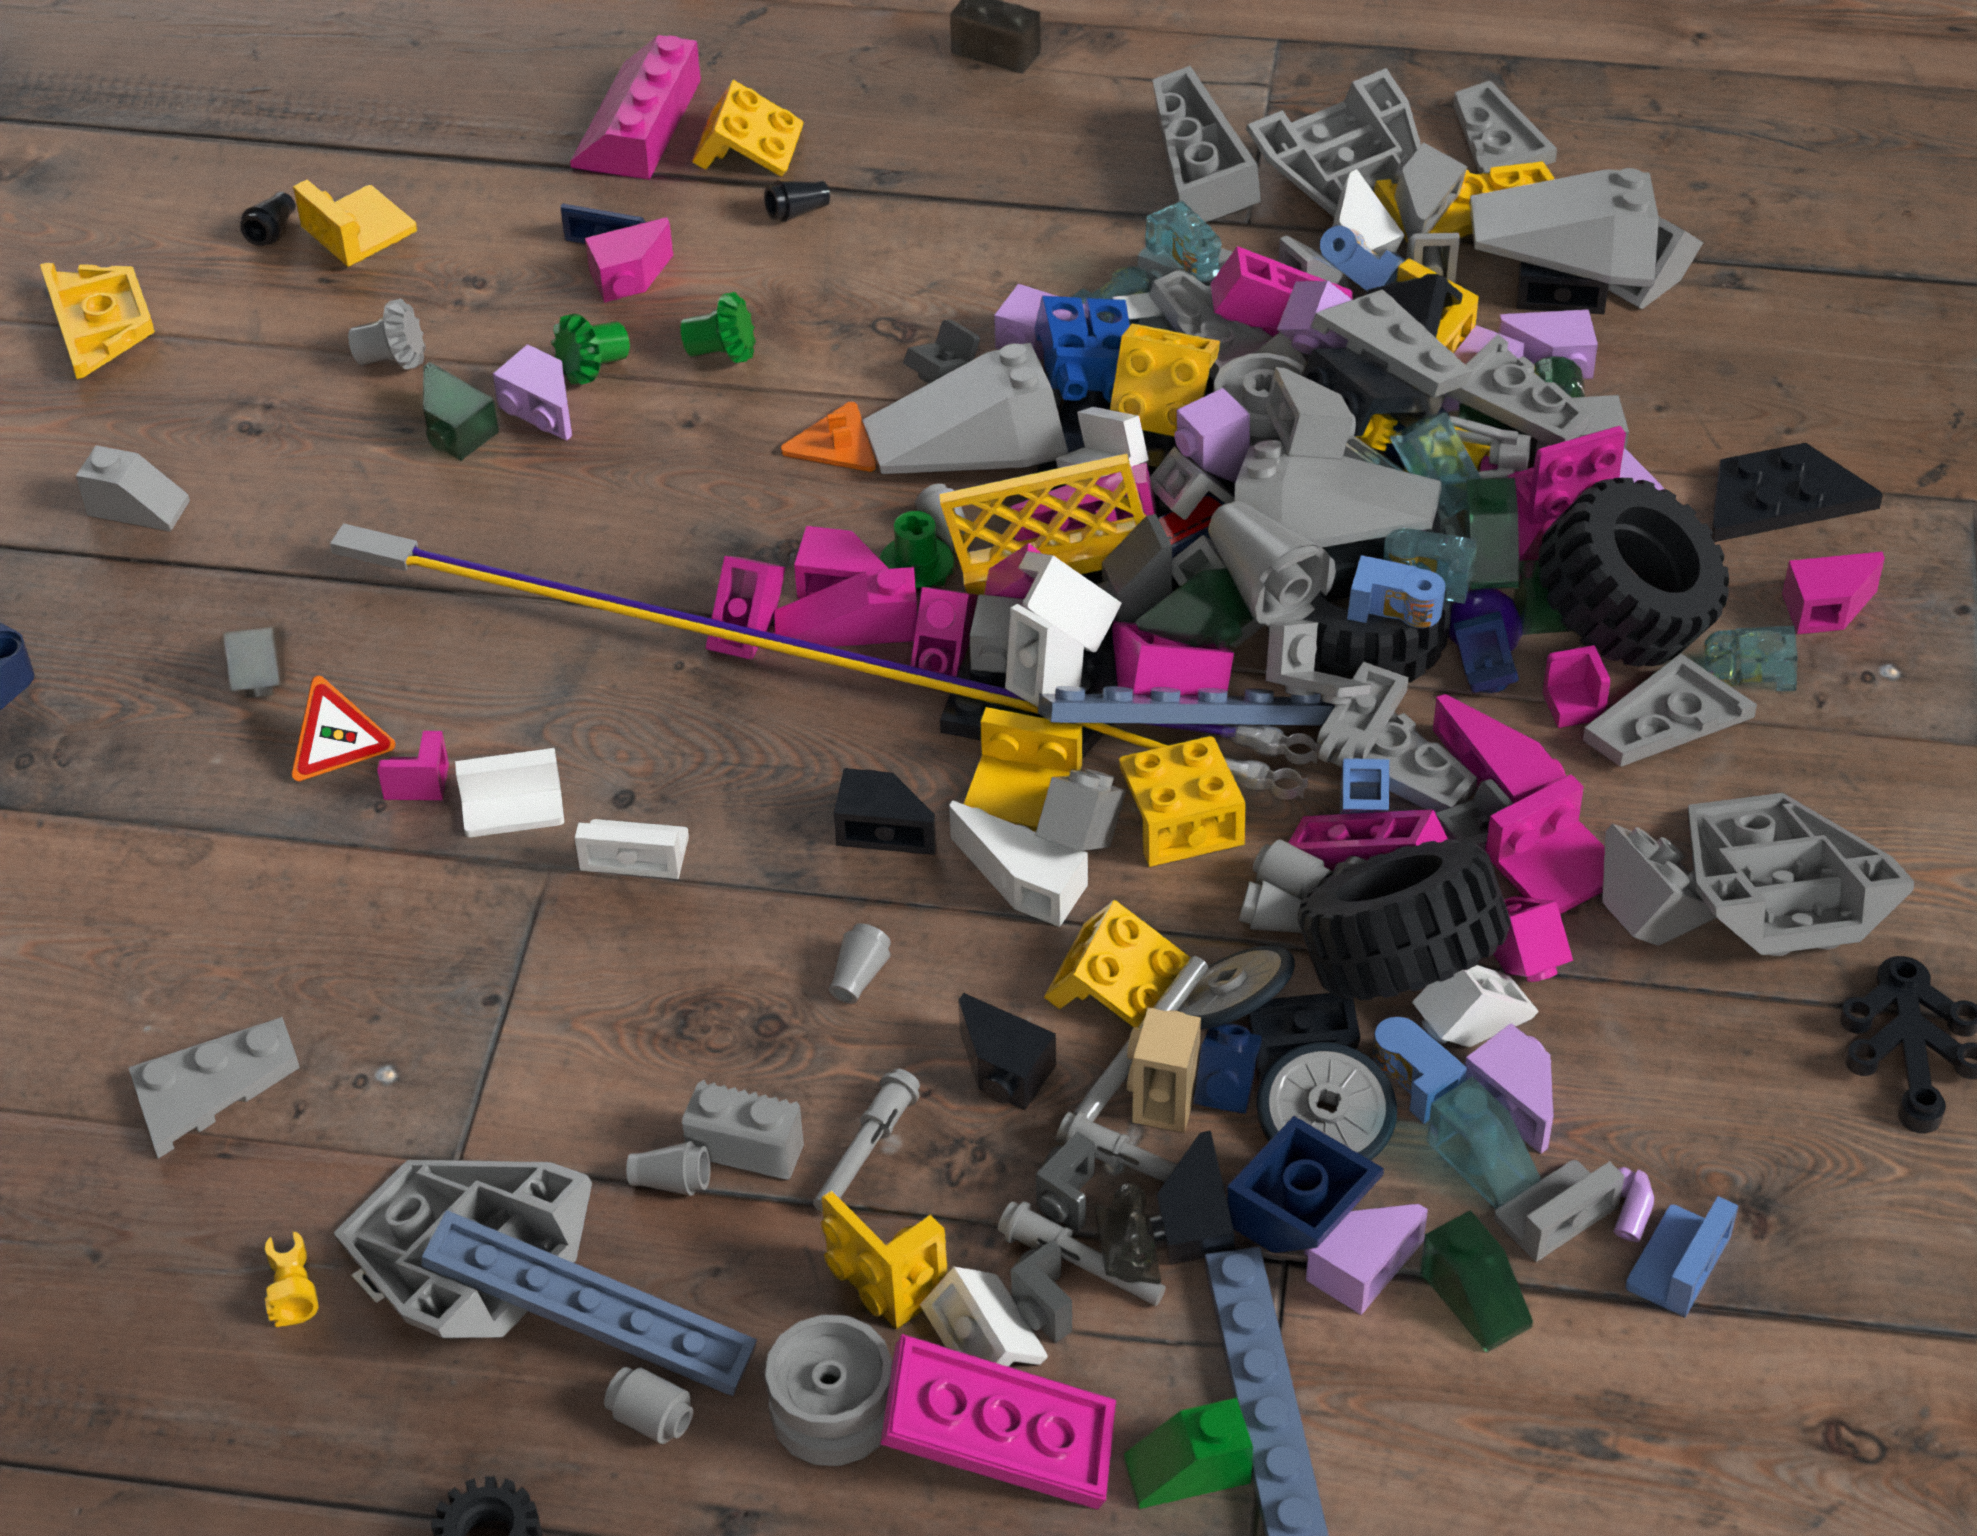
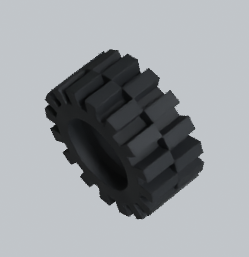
M485 1476V1487L477 1488L475 1478L465 1481L467 1492L461 1494L454 1487L447 1493L450 1505L440 1501L436 1507L438 1519L432 1518L431 1524L433 1536H466L473 1527L486 1521L506 1523L510 1528L508 1536H542L537 1508L534 1501L531 1502L529 1493L523 1487L516 1491L514 1481L506 1478L501 1488H498L495 1476Z

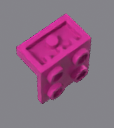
M1616 426L1540 448L1536 451L1534 467L1509 474L1506 489L1531 525L1558 518L1587 488H1591L1596 482L1604 479L1619 478L1626 433L1621 426Z
M1572 774L1490 815L1486 852L1491 862L1524 897L1556 901L1560 914L1603 892L1605 846L1579 821L1584 786Z

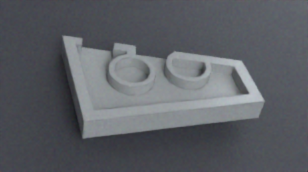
M1490 80L1455 92L1454 108L1479 174L1489 173L1491 167L1542 161L1545 165L1556 162L1557 148Z
M1183 268L1153 282L1149 296L1176 332L1220 341L1217 360L1209 371L1213 381H1215L1219 370L1228 362L1247 354H1253L1273 338L1260 327H1251L1238 321H1229L1221 315L1214 313L1211 289Z
M1383 289L1315 314L1311 326L1313 329L1324 335L1329 330H1332L1348 340L1346 348L1359 355L1367 351L1387 362L1386 371L1433 398L1466 386L1472 371Z
M1499 334L1466 364L1472 371L1467 385L1447 393V396L1547 445H1554L1577 438L1588 427L1590 413L1556 383L1543 381L1534 373L1535 365L1525 356L1517 358L1508 350V342Z
M1680 653L1588 724L1584 729L1583 741L1622 767L1752 719L1755 716L1757 704Z
M1394 712L1365 758L1390 759L1389 791L1427 810L1433 809L1435 813L1467 802L1476 790L1477 777L1438 742L1429 743L1415 731L1416 723L1405 713L1397 715ZM1336 751L1330 762L1337 765L1340 751Z
M283 1017L128 1068L157 1158L159 1159L174 1149L173 1141L194 1128L201 1132L216 1122L215 1114L236 1101L247 1102L300 1067Z

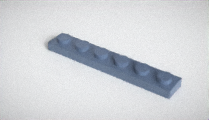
M1057 686L1055 694L1039 693L1038 713L1048 721L1058 723L1323 725L1335 705L1321 701V694L1314 692V695L1309 696L1291 694V697H1274V691L1258 688L1245 689V696H1227L1228 691L1224 689L1199 688L1198 696L1180 695L1181 691L1179 689L1168 687L1151 688V695H1133V689L1126 687H1104L1103 694H1085V689L1081 687Z
M448 1210L444 1213L422 1255L421 1266L732 1397L756 1348L757 1339Z
M1260 1247L1205 1254V1270L1233 1395L1238 1400L1253 1444L1252 1480L1265 1536H1329Z

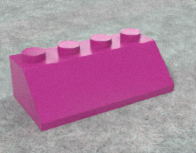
M658 35L623 63L570 161L571 168L650 180L701 81L696 40Z

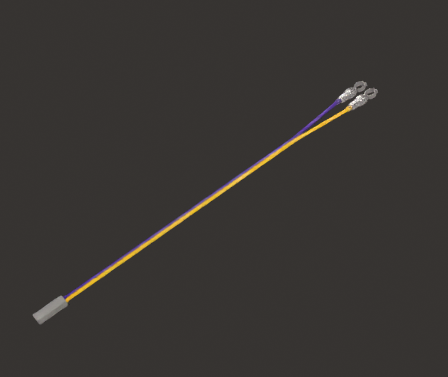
M343 523L330 542L332 554L403 571H406L410 565L425 567L1039 714L1038 707L1005 688L424 551L418 548L416 540ZM1074 723L1149 750L1168 746L1104 723ZM1139 723L1218 734L1222 738L1229 739L1235 745L1252 748L1257 754L1269 757L1285 754L1287 760L1294 764H1306L1310 761L1317 764V753H1319L1321 744H1316L1309 735L1296 733L1287 737L1279 728L1268 725L1256 727L1243 724ZM1301 743L1309 746L1312 751L1306 754H1296L1287 747ZM1227 757L1224 758L1235 782L1244 789L1255 792H1264L1265 789H1271L1276 797L1285 800L1293 799L1297 796L1304 797V788L1308 787V778L1302 779L1301 775L1293 769L1282 768L1273 772L1270 770V766L1264 762L1252 759L1239 761ZM1282 778H1289L1296 781L1299 786L1293 789H1281L1274 782Z

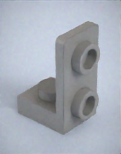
M1308 620L1270 622L1265 681L1285 685V693L1292 695L1309 696L1314 695V692L1322 694L1321 701L1331 704H1350L1352 696L1370 694L1371 684L1314 671L1317 650V622Z

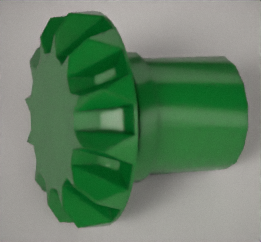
M736 292L722 294L719 297L717 309H714L711 313L687 317L681 321V339L686 353L690 357L722 352L727 353L734 363L739 364L747 362L754 354L753 346H755L756 340L753 335L755 327L751 322V313L747 311L744 299L740 298Z
M569 314L561 316L560 322L553 325V332L556 337L551 341L556 352L554 357L562 361L563 374L567 376L571 384L583 385L593 382L599 373L601 364L625 359L629 354L630 341L625 327L618 321L591 326L583 316Z
M908 511L896 518L894 522V541L883 549L879 559L889 569L914 567L916 589L932 587V585L945 586L947 576L953 574L954 557L951 549L943 541L936 538L935 520L931 515L921 511Z

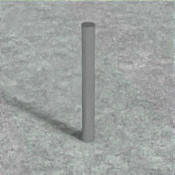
M1192 956L1153 1008L1177 1011L1209 969L1207 963L1197 956ZM1144 1020L1138 1028H1142ZM1129 1040L1073 1114L1077 1115L1080 1111H1083L1087 1114V1120L1093 1122L1129 1075L1130 1066L1133 1061L1127 1058Z

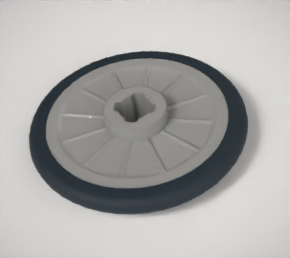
M1259 946L1231 954L1208 966L1207 972L1177 1011L1186 1015L1201 1017L1200 1030L1218 1027L1235 1021L1267 1003L1284 988L1293 975L1295 959L1290 951L1279 946Z
M1317 1042L1289 1050L1269 1067L1258 1089L1257 1114L1260 1126L1268 1141L1293 1116H1296L1360 1155L1373 1160L1386 1147L1394 1132L1397 1120V1102L1388 1077L1367 1055L1342 1044ZM1324 1101V1103L1332 1106L1335 1105L1337 1107L1336 1112L1330 1113L1322 1108L1319 1109L1317 1107L1318 1102Z

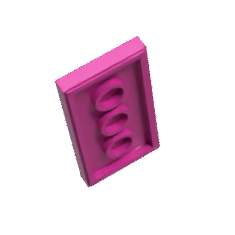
M902 1334L895 1344L880 1444L1098 1510L1106 1501L1116 1400Z

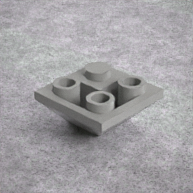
M1612 823L1606 830L1602 903L1634 938L1660 946L1717 918L1696 892L1694 871L1689 872L1680 861L1684 858V855L1673 843L1663 837L1656 841L1638 827L1631 831Z

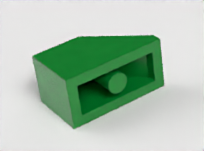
M1237 1398L1180 1410L1124 1453L1123 1460L1138 1508H1147L1251 1484L1253 1444Z

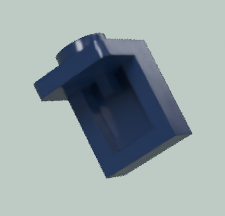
M1500 611L1453 623L1464 671L1472 693H1496L1507 688L1509 684L1519 681Z
M1224 1024L1219 1027L1209 1028L1201 1045L1193 1104L1246 1114L1250 1104L1256 1057L1261 1048L1262 1037L1250 1034L1247 1028L1234 1024Z

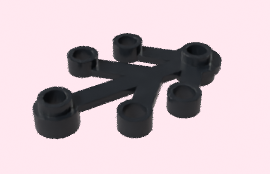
M1894 956L1886 959L1879 966L1876 977L1878 986L1864 998L1853 997L1845 1001L1840 1016V1023L1844 1029L1851 1033H1865L1871 1028L1874 1017L1892 1003L1896 1004L1898 1016L1870 1040L1859 1039L1852 1042L1848 1049L1846 1066L1856 1075H1872L1877 1071L1879 1062L1902 1043L1909 1089L1902 1096L1898 1117L1907 1129L1916 1133L1926 1134L1939 1128L1946 1109V1103L1940 1091L1932 1086L1926 1046L1954 1065L1955 1071L1960 1076L1966 1079H1977V1064H1972L1965 1060V1058H1971L1977 1061V1043H1959L1923 1017L1920 1012L1919 1003L1946 1020L1949 1030L1962 1037L1973 1036L1977 1033V1005L1967 1000L1952 1001L1930 985L1931 975L1924 964L1911 957ZM1850 1013H1859L1864 1018L1854 1017ZM1957 1016H1965L1971 1021L1961 1020ZM1856 1055H1865L1871 1060H1861Z

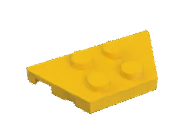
M54 263L40 264L76 379L84 378L155 332L133 267L111 266L104 268L97 265L80 264L78 272H57Z

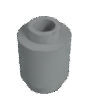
M1281 839L1275 841L1271 846L1265 844L1260 849L1253 864V871L1257 873V884L1261 885L1264 880L1301 900L1307 897V893L1314 887H1320L1322 881L1332 876V871L1324 867L1323 860Z
M624 1367L618 1371L611 1380L604 1398L605 1408L612 1411L613 1418L616 1421L660 1444L667 1443L673 1437H681L687 1430L693 1417V1408L690 1406V1394L688 1391L643 1368L632 1370Z

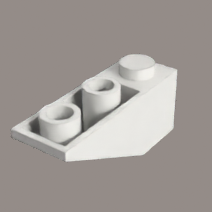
M952 801L949 805L951 839L1015 910L1060 927L1088 886V852L1035 836L1036 832H1033L1026 826L1015 825L992 816L982 809L972 808Z

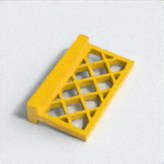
M1128 454L939 494L940 505L963 571L966 592L978 595L985 594L989 568L1028 543L1042 554L1055 556L1079 574L1102 570V561L1146 517V514L1144 515ZM1118 472L1122 474L1123 480L1113 492L1095 484L1101 476ZM1062 484L1076 488L1067 502L1048 493L1054 486ZM1016 494L1030 499L1020 512L1001 503L1007 496ZM1086 494L1105 501L1096 514L1077 507ZM972 504L983 510L975 521L972 522L957 515L954 508ZM1039 504L1058 511L1049 525L1030 517ZM1115 507L1133 514L1131 518L1112 522L1106 520ZM993 514L1012 522L1003 534L984 527ZM1068 517L1087 524L1084 528L1065 532L1059 529ZM1021 527L1040 534L1037 538L1019 542L1013 539ZM975 537L994 544L991 548L968 552L967 549Z

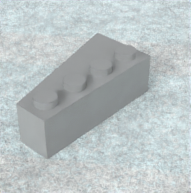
M1188 66L1153 79L1157 119L1183 231L1260 203L1257 163L1192 67Z

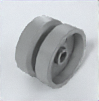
M1272 353L1247 354L1228 362L1219 370L1215 378L1213 392L1224 388L1250 414V446H1255V444L1265 440H1278L1282 442L1265 406L1276 367L1286 368L1299 375L1302 374L1305 368L1302 364L1289 357Z
M819 1315L799 1321L782 1333L768 1353L765 1380L769 1396L770 1419L777 1440L793 1456L814 1465L841 1466L864 1459L881 1446L892 1359L885 1340L870 1325L849 1316Z

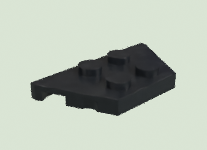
M1806 442L1720 459L1711 530L1713 532L1712 540L1718 542L1880 509L1883 495L1880 490Z

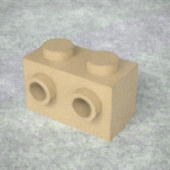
M1148 1007L1142 1028L1133 1027L1127 1052V1058L1133 1060L1127 1081V1091L1133 1092L1132 1123L1185 1133L1194 1100L1199 1067L1201 1017L1186 1015L1175 1010L1165 1011Z

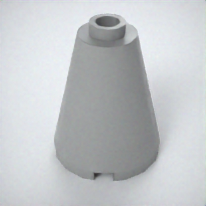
M1241 501L1224 504L1212 515L1208 529L1209 536L1250 614L1258 623L1266 624L1270 629V622L1302 620L1315 610L1311 602L1321 591L1326 596L1330 591L1336 574L1335 561L1322 547Z

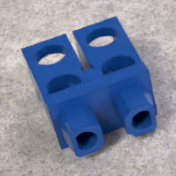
M1042 296L1034 332L1036 340L1042 343L1044 364L1048 373L1047 379L1052 389L1060 390L1064 400L1079 401L1086 397L1087 390L1102 391L1103 398L1111 402L1121 338L1130 326L1126 300L1087 298L1083 309L1082 299L1078 297ZM1062 309L1071 312L1070 320L1063 321L1054 316L1053 311ZM1099 312H1110L1114 314L1113 322L1106 323L1100 320L1096 314Z

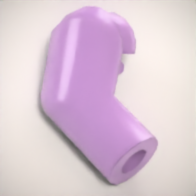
M1621 1167L1618 1170L1625 1175L1621 1197L1626 1199L1615 1225L1614 1233L1625 1240L1639 1242L1654 1206V1195L1646 1173L1639 1169L1637 1172H1633L1626 1167Z

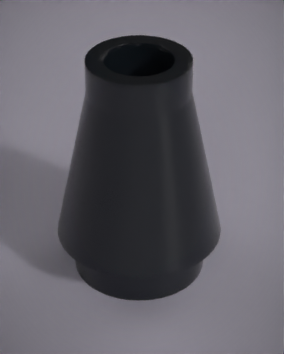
M776 180L773 185L767 186L764 191V203L769 217L773 220L780 219L782 222L789 221L816 208L828 206L830 202V192L825 181Z
M277 192L271 198L246 209L242 214L240 229L245 239L256 246L270 245L276 242L290 215L295 211L296 205L293 198L285 192Z

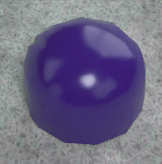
M1478 588L1462 594L1452 605L1449 628L1450 640L1458 645L1453 623L1500 611L1510 650H1514L1523 634L1520 616L1514 601L1496 588Z

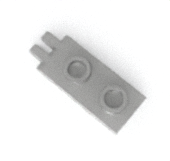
M1363 662L1352 680L1371 684L1370 694L1352 696L1350 704L1335 705L1317 738V743L1322 745L1318 759L1329 763L1337 750L1340 751L1337 766L1341 768L1344 758L1354 759L1357 757L1365 759L1406 694L1409 677Z

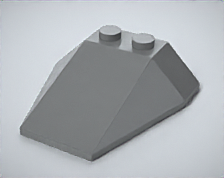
M1387 68L1353 81L1343 102L1294 122H1290L1282 110L1254 121L1246 127L1247 132L1267 162L1333 217H1335L1339 196L1350 172L1358 170L1372 191L1374 190L1376 180L1391 179L1392 184H1396L1399 179L1395 177V172L1399 163L1406 154L1413 156L1421 146L1409 101Z
M1624 168L1621 170L1605 169L1470 196L1469 207L1474 249L1608 284L1653 287L1659 217L1650 173L1634 168Z
M1031 342L1026 344H1008L999 350L987 352L863 419V424L881 474L1024 468L1055 461L1057 457L1068 454L1052 387Z
M1265 440L1255 444V446H1249L1235 483L1234 502L1241 501L1323 548L1432 529L1442 489L1441 481L1345 456L1342 459L1290 456L1282 442L1278 440Z
M1784 793L1688 805V822L1696 892L1715 917L1761 955L1784 956L1791 951L1813 948L1828 950L1837 948L1842 944L1861 942L1914 890V880L1892 856Z
M407 1160L334 1232V1235L406 1323L442 1338L504 1337L521 1320L527 1310L421 1266L422 1255L446 1210L574 1263L577 1260L592 1182L588 1175L552 1162Z

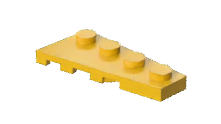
M1543 161L1491 167L1489 173L1473 174L1467 170L1460 194L1429 233H1459L1460 238L1473 234L1469 207L1470 196L1554 180L1555 178ZM1391 179L1376 180L1373 190L1374 194L1404 233V239L1408 243V237L1394 197L1398 183L1392 184Z

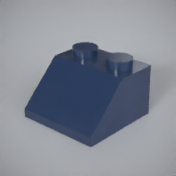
M1293 1116L1227 1186L1228 1208L1233 1229L1272 1253L1318 1248L1384 1175V1168Z

